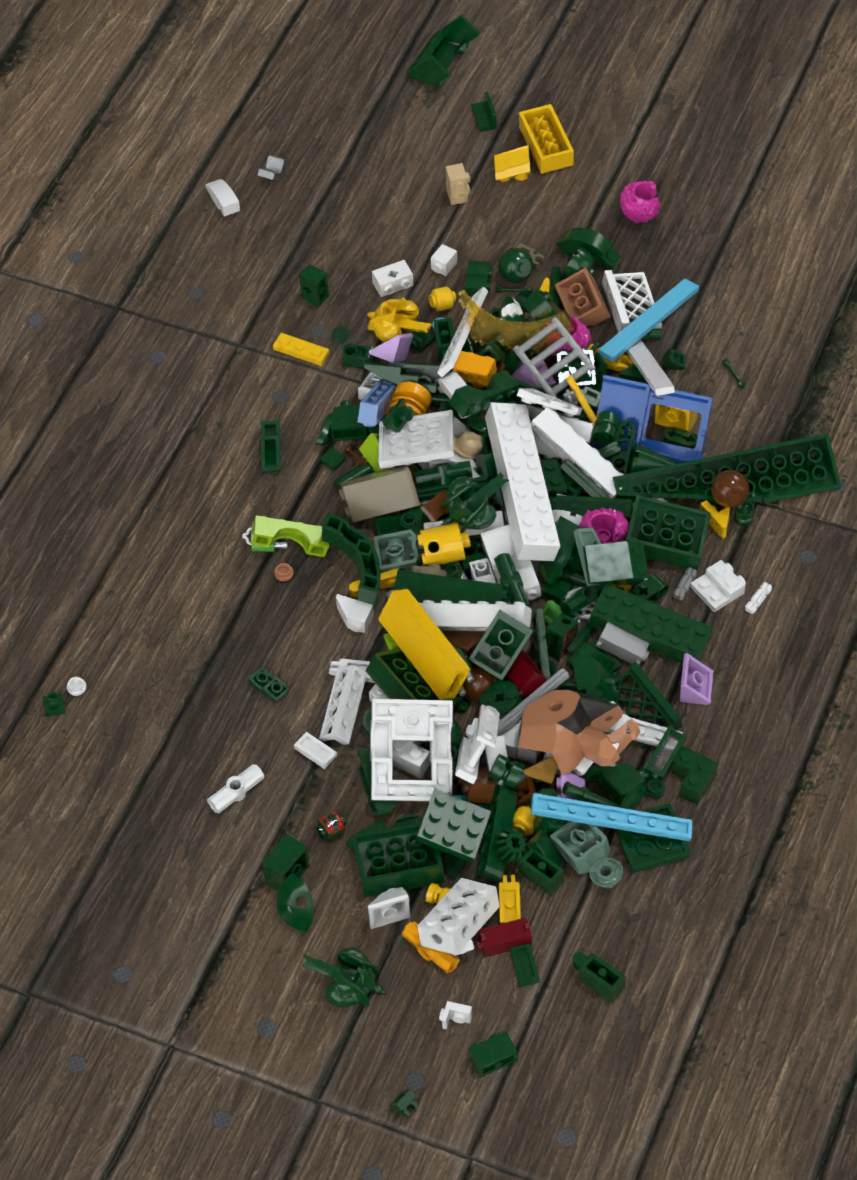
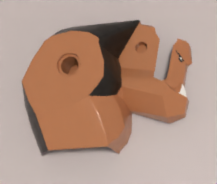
M554 690L540 697L524 709L518 732L515 761L518 748L552 753L562 775L575 769L584 757L600 766H609L620 759L619 754L632 740L638 737L641 731L637 722L631 719L610 735L605 734L604 732H607L622 717V714L626 715L624 710L620 709L615 703L607 702L589 694L571 690Z

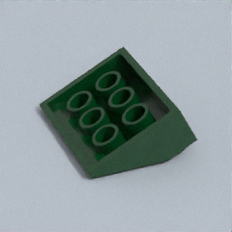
M636 495L625 541L643 542L646 559L683 568L691 567L697 571L703 551L710 512Z
M400 648L373 655L366 673L389 699L440 700ZM458 693L455 698L445 699L444 701H453L454 705L461 701L463 697Z
M421 823L352 835L364 897L379 895L391 888L403 887L406 890L428 886L431 883H444L443 864L439 849L415 840Z

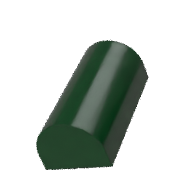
M366 463L335 479L333 483L340 490L342 489L341 483L374 472L370 465Z

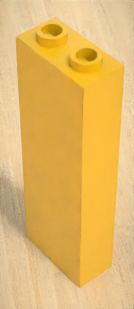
M408 589L392 591L378 620L440 700L455 698L471 669Z

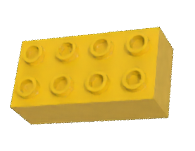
M551 104L519 112V128L541 174L574 165V150Z

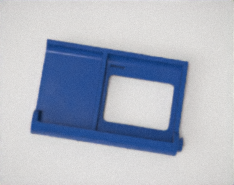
M603 375L597 415L602 411H609L619 416L620 423L625 420L632 421L636 428L633 446H635V443H639L679 464L705 458V456H702L713 398L675 390L674 393L657 396L649 384ZM652 404L700 413L702 418L696 447L688 448L647 439L646 431ZM627 426L626 429H624V438H627L628 431H630V426ZM591 438V442H589L591 447L598 449L604 447L596 444ZM627 443L620 444V451H626L629 448Z

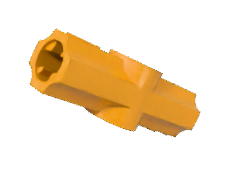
M415 921L405 926L402 936L417 948L419 954L425 960H432L447 974L456 969L460 958L453 954L421 946L418 932L419 924Z

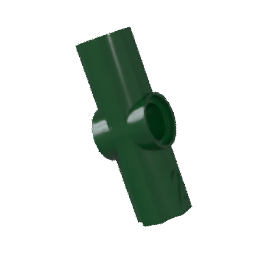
M470 460L453 464L441 463L432 468L414 471L417 487L433 484L445 485L452 483L458 477H473Z
M499 554L494 558V562L500 575L501 584L510 589L511 596L509 601L511 605L514 602H523L529 607L521 576L516 571L510 554Z
M605 585L584 586L561 602L560 610L569 617L573 616L599 598Z

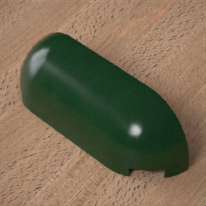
M358 748L357 755L360 757L362 767H359V771L372 813L377 815V817L386 816L395 808L397 801L371 800L370 748Z

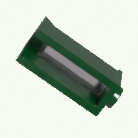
M668 726L645 767L649 770L651 777L665 779L672 766L673 759L688 738L685 734H681Z

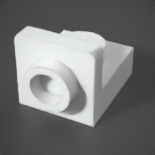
M447 1001L446 1007L441 1009L439 1021H442V1028L447 1029L450 1019L457 1023H471L472 1006Z

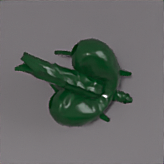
M500 472L487 485H484L475 492L477 482H473L466 476L456 478L448 487L446 501L439 506V508L447 506L449 517L442 521L441 526L456 521L459 525L463 526L460 533H463L466 529L481 530L492 525L497 514L494 507L487 504L488 498L497 492L502 485L509 482V479H503L504 475Z
M343 948L337 956L336 963L338 966L304 954L306 961H303L302 967L334 979V981L328 984L325 990V997L330 1004L336 1007L347 1008L360 1002L369 1007L370 1003L367 995L370 991L380 994L387 993L384 987L375 983L374 974H380V970L357 948Z

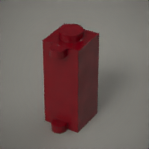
M525 917L478 931V939H475L478 951H482L484 958L508 952L510 947L528 943L532 945V933L529 922Z

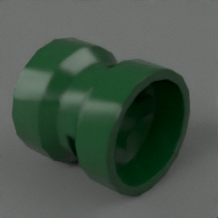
M745 500L741 505L735 507L734 520L738 525L748 526L752 523L753 503Z

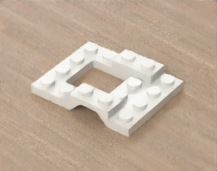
M372 699V720L370 721L371 800L430 801L434 788L452 795L451 728L453 701ZM392 740L430 741L431 781L392 780Z

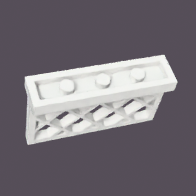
M612 270L604 271L601 283L619 333L630 324L629 320L631 318L635 320L639 317L635 314L637 311L641 313L646 311V309L641 307L643 304L651 307L654 304V300L644 272L613 274ZM641 279L642 283L639 285L632 280ZM616 280H622L625 284L622 286ZM628 285H631L632 287L636 288V290L633 292L627 289L626 287ZM640 290L645 293V298L638 295L637 292ZM624 292L630 296L628 299H626L620 294ZM632 298H635L638 301H640V303L637 305L630 300ZM628 305L634 308V310L630 312L625 309V306ZM660 322V323H659L656 327H654L653 329H656V328H660V329H661L662 323Z

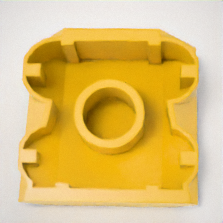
M528 145L494 155L496 181H508L514 177L518 181H524L528 178V175H530Z

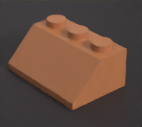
M586 267L555 284L563 306L570 317L578 318L586 326H595L611 317L597 284Z

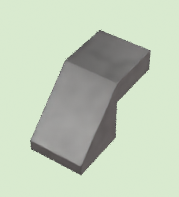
M269 155L266 168L259 169L258 176L279 180L289 165L290 160Z

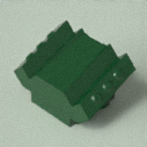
M585 643L579 650L580 658L572 660L578 692L592 695L607 702L614 701L616 703L621 695L617 693L615 683L617 674L610 670L615 663L609 660L602 652Z

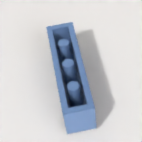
M380 379L361 400L358 423H362L366 427L376 426L385 416L397 384Z

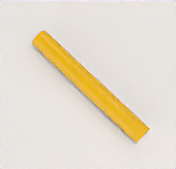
M572 374L567 376L565 379L591 423L595 424L596 416Z

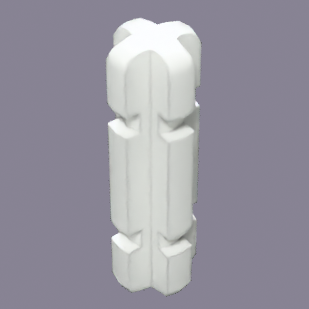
M767 582L762 583L760 589L750 599L751 601H748L745 605L746 612L753 614L757 610L756 607H759L767 597L766 595L770 593L771 584Z

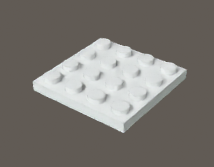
M452 410L416 415L411 421H407L401 431L395 433L393 428L387 430L382 421H379L380 468H392L399 465H411L418 462H429L431 460L454 457V415Z

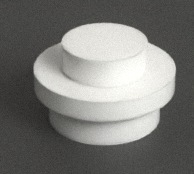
M73 677L67 683V691L73 696L81 695L86 690V682L80 677Z

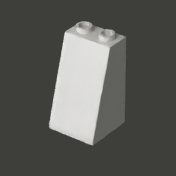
M510 525L480 533L484 553L489 560L496 583L501 584L494 558L499 554L509 553L516 571L521 576L527 599L534 600L540 597V585L531 560L517 559Z

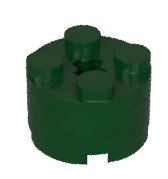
M501 679L495 680L480 696L481 705L495 708L500 713L499 719H502L524 700L512 682Z

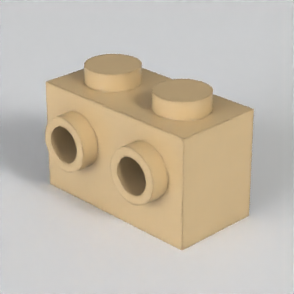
M463 163L446 166V191L451 205L468 202L470 187L467 183L470 182V176L468 172H465Z

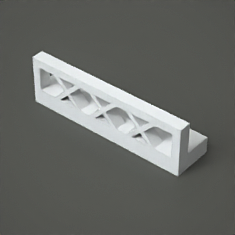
M355 665L337 668L319 737L322 741L334 739L343 745L350 743L367 676L365 671Z

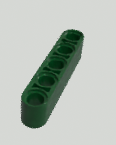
M499 784L495 786L491 804L489 803L488 810L491 813L484 830L477 868L479 876L494 882L501 880L506 861L505 859L499 860L500 854L494 853L497 847L492 844L496 841L495 836L501 830L512 828L518 795L516 791Z

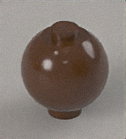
M723 471L712 482V496L723 507H737L747 499L749 483L746 477L738 471Z
M474 663L471 664V674L474 680L472 682L465 681L463 688L466 694L464 696L471 701L480 702V696L499 678Z

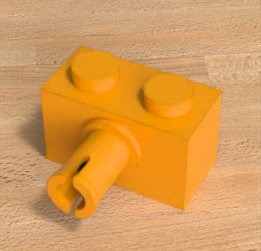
M461 351L453 371L464 381L473 383L474 388L480 389L483 386H488L492 376L497 371L495 359L489 356H480L472 352Z

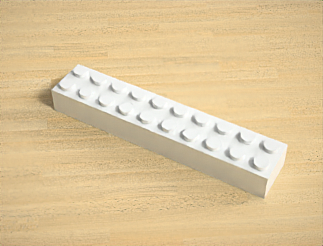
M491 402L485 420L497 473L501 472L504 475L503 479H509V482L501 486L517 559L554 561L560 548V543L527 406L525 404Z

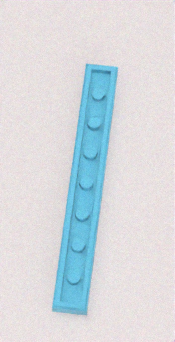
M683 279L603 345L598 351L600 355L614 362L697 293L699 286L687 279Z
M537 793L532 795L531 815L690 841L692 838V820Z

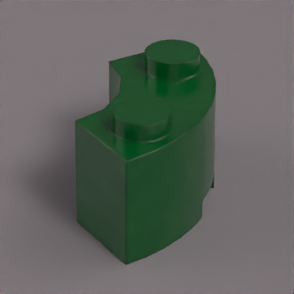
M537 289L522 302L534 319L537 317L544 324L543 329L552 323L551 320L554 317H557L566 329L570 324L568 313L564 310L561 311L552 301V296L547 291L543 292ZM555 329V333L560 334V332L557 329Z

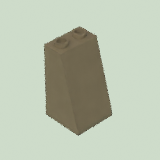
M406 465L387 468L340 484L342 488L339 490L340 497L347 504V507H344L347 518L351 517L353 522L420 505L410 469Z

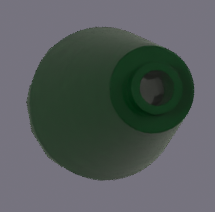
M635 443L629 462L631 470L627 471V474L674 465L677 462L639 443Z

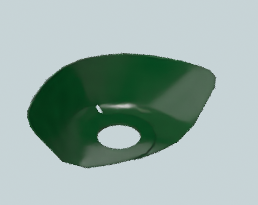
M290 874L278 890L276 897L277 910L281 919L289 926L305 932L309 930L314 917L312 896L304 881L295 874ZM299 896H304L308 901L304 909H300L296 904Z

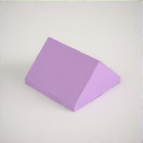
M412 333L398 335L370 350L369 353L392 363L405 361L413 335Z
M686 653L683 660L680 702L708 705L711 703L713 670Z

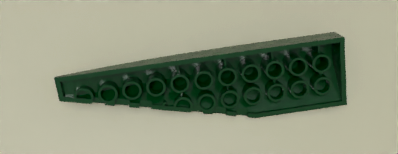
M829 433L612 477L617 496L633 497L640 495L655 498L714 500L711 492L712 482L719 473L726 470L738 471L746 477L749 483V494L746 500L750 502L770 503L841 488Z

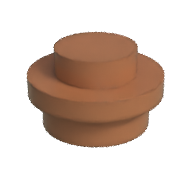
M287 563L279 564L274 571L276 579L279 581L290 580L293 577L292 567Z

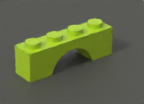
M257 515L253 521L251 545L269 548L274 541L287 538L298 542L304 548L306 554L325 557L329 548V543L322 541V526Z

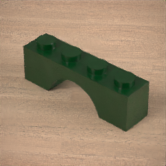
M504 370L492 376L487 390H478L469 385L456 389L449 404L464 418L474 415L481 410H487L491 402L502 403L508 399H513L517 394L516 391L520 384Z

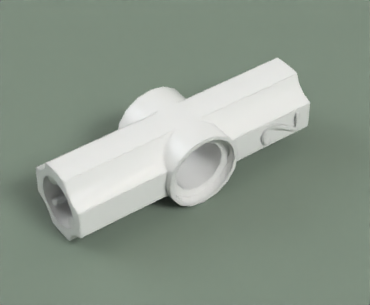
M252 764L238 776L230 777L223 788L207 799L211 809L215 813H220L234 801L243 800L246 792L265 778L263 772L257 765Z

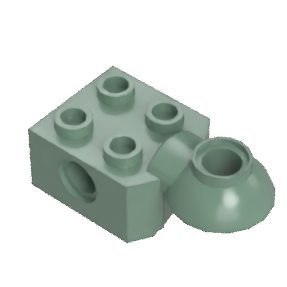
M411 529L374 537L375 550L380 562V573L394 569L411 572L412 566L421 567L424 565L421 555L425 553L424 546H419L418 537ZM435 541L430 542L428 545L429 551L432 553L437 552L439 544Z
M569 821L550 835L552 843L561 856L578 874L589 872L592 882L603 888H612L621 880L623 867L617 860L608 858L611 850L607 837L595 825Z

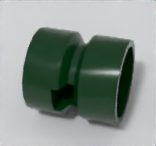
M602 411L597 415L592 439L596 444L606 446L616 441L620 425V418L617 414Z
M498 754L488 777L497 782L502 780L504 785L514 789L523 773L525 765L516 761L511 763L508 757Z

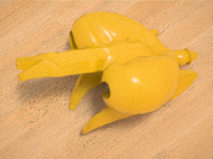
M405 298L384 301L375 312L367 314L371 318L368 330L374 331L377 338L384 343L398 335H402L401 329L428 333V329L432 325L431 323L414 321L419 315L418 306L413 301L406 300Z

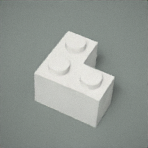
M392 740V766L421 779L430 765V751L419 747L423 741Z

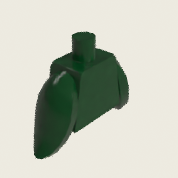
M345 400L340 403V407H334L333 412L325 417L315 444L325 446L330 442L331 437L332 442L367 438V435L369 436L371 433L379 434V429L377 425L366 427L362 423H358L360 407L358 405H351L350 401Z
M615 762L609 766H600L598 764L590 766L582 777L588 781L598 783L614 802L620 804L619 808L634 810L644 798L645 780L649 779L650 775L646 768L637 771L630 763L620 764Z

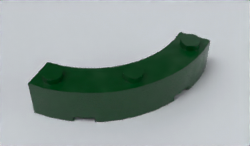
M328 513L322 526V541L342 550L355 564L360 576L358 601L377 605L381 573L379 558L374 546L361 530H357L349 525L347 520Z

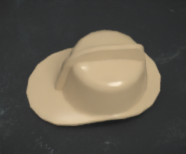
M471 431L464 432L460 437L454 438L455 452L464 458L475 459V455L482 453V437Z

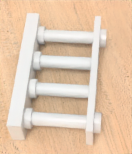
M481 705L475 733L472 738L463 737L460 743L455 775L472 784L477 779L479 760L485 747L489 745L494 748L496 745L500 713L495 708Z

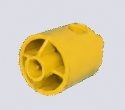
M458 522L420 530L421 534L417 535L419 546H424L425 553L421 554L423 564H428V566L429 564L444 565L466 560L464 548L471 547L468 532L460 533ZM433 541L439 544V550L435 553L430 552L428 549L429 543Z

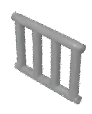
M554 317L551 320V324L520 347L518 345L515 346L513 350L546 394L556 398V394L569 386V384L564 379L558 385L551 388L546 382L548 378L577 357L581 359L584 365L572 373L575 380L589 370L590 372L595 370L596 367L558 318ZM557 329L563 337L532 360H529L524 352ZM568 343L574 351L543 374H540L535 366Z

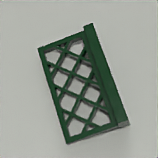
M636 662L629 666L630 670L615 679L619 695L621 690L631 692L630 699H621L619 697L616 701L617 704H629L628 710L625 712L628 717H637L641 721H643V718L654 719L653 724L655 725L657 720L666 721L668 724L666 728L670 726L673 729L675 728V730L683 726L681 717ZM630 677L633 680L632 687L622 686L623 681ZM634 693H643L645 695L644 701L633 700ZM632 704L642 705L641 713L631 712ZM645 707H655V715L644 714ZM638 742L642 749L649 745L642 742Z

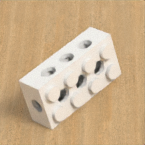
M461 878L418 925L421 946L457 955L500 907L496 887Z

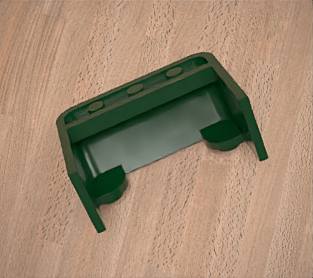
M463 15L459 16L438 30L430 38L406 71V74L412 79L432 86H440L451 75L446 69L454 57L459 53L463 54L469 48L468 43L481 33Z

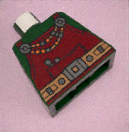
M561 614L546 628L548 656L557 661L563 658L567 652V647L577 635L580 619L576 615L569 617L566 614Z

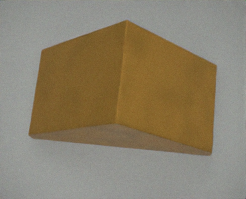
M552 755L523 770L522 775L552 784L558 765Z

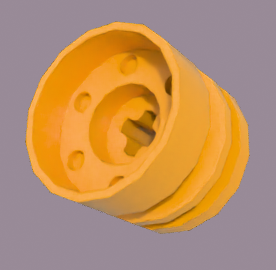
M399 383L387 407L386 417L389 415L391 407L395 406L399 399L402 398L405 399L406 406L412 407L414 416L426 414L432 401L429 391L417 383Z

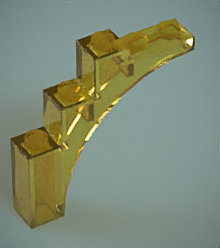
M465 290L458 293L460 305L463 309H468L469 314L467 316L471 323L474 324L470 327L472 330L470 335L474 342L477 343L479 341L481 346L499 336L498 339L502 346L507 345L510 350L527 338L529 340L552 323L551 320L554 317L558 318L569 333L574 331L573 326L563 311L539 321H508L495 317L480 308L472 301ZM555 329L530 349H535L538 353L563 336Z

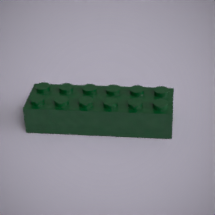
M605 584L591 612L589 626L602 631L607 622L648 642V650L682 664L684 654L686 653L701 661L714 628L609 584Z

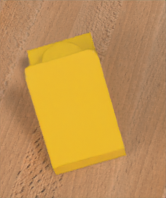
M707 500L702 502L700 510L710 512L708 524L722 539L726 538L730 508L726 507L718 512L717 508Z

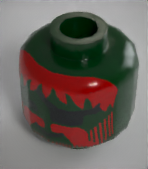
M331 811L318 818L315 827L323 840L332 841L345 833L347 822L342 814L338 815L335 811Z

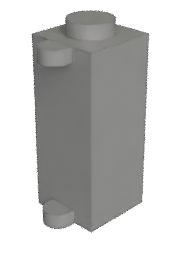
M607 622L596 644V647L630 664L636 662L639 665L641 661L645 662L649 651H647L648 642Z

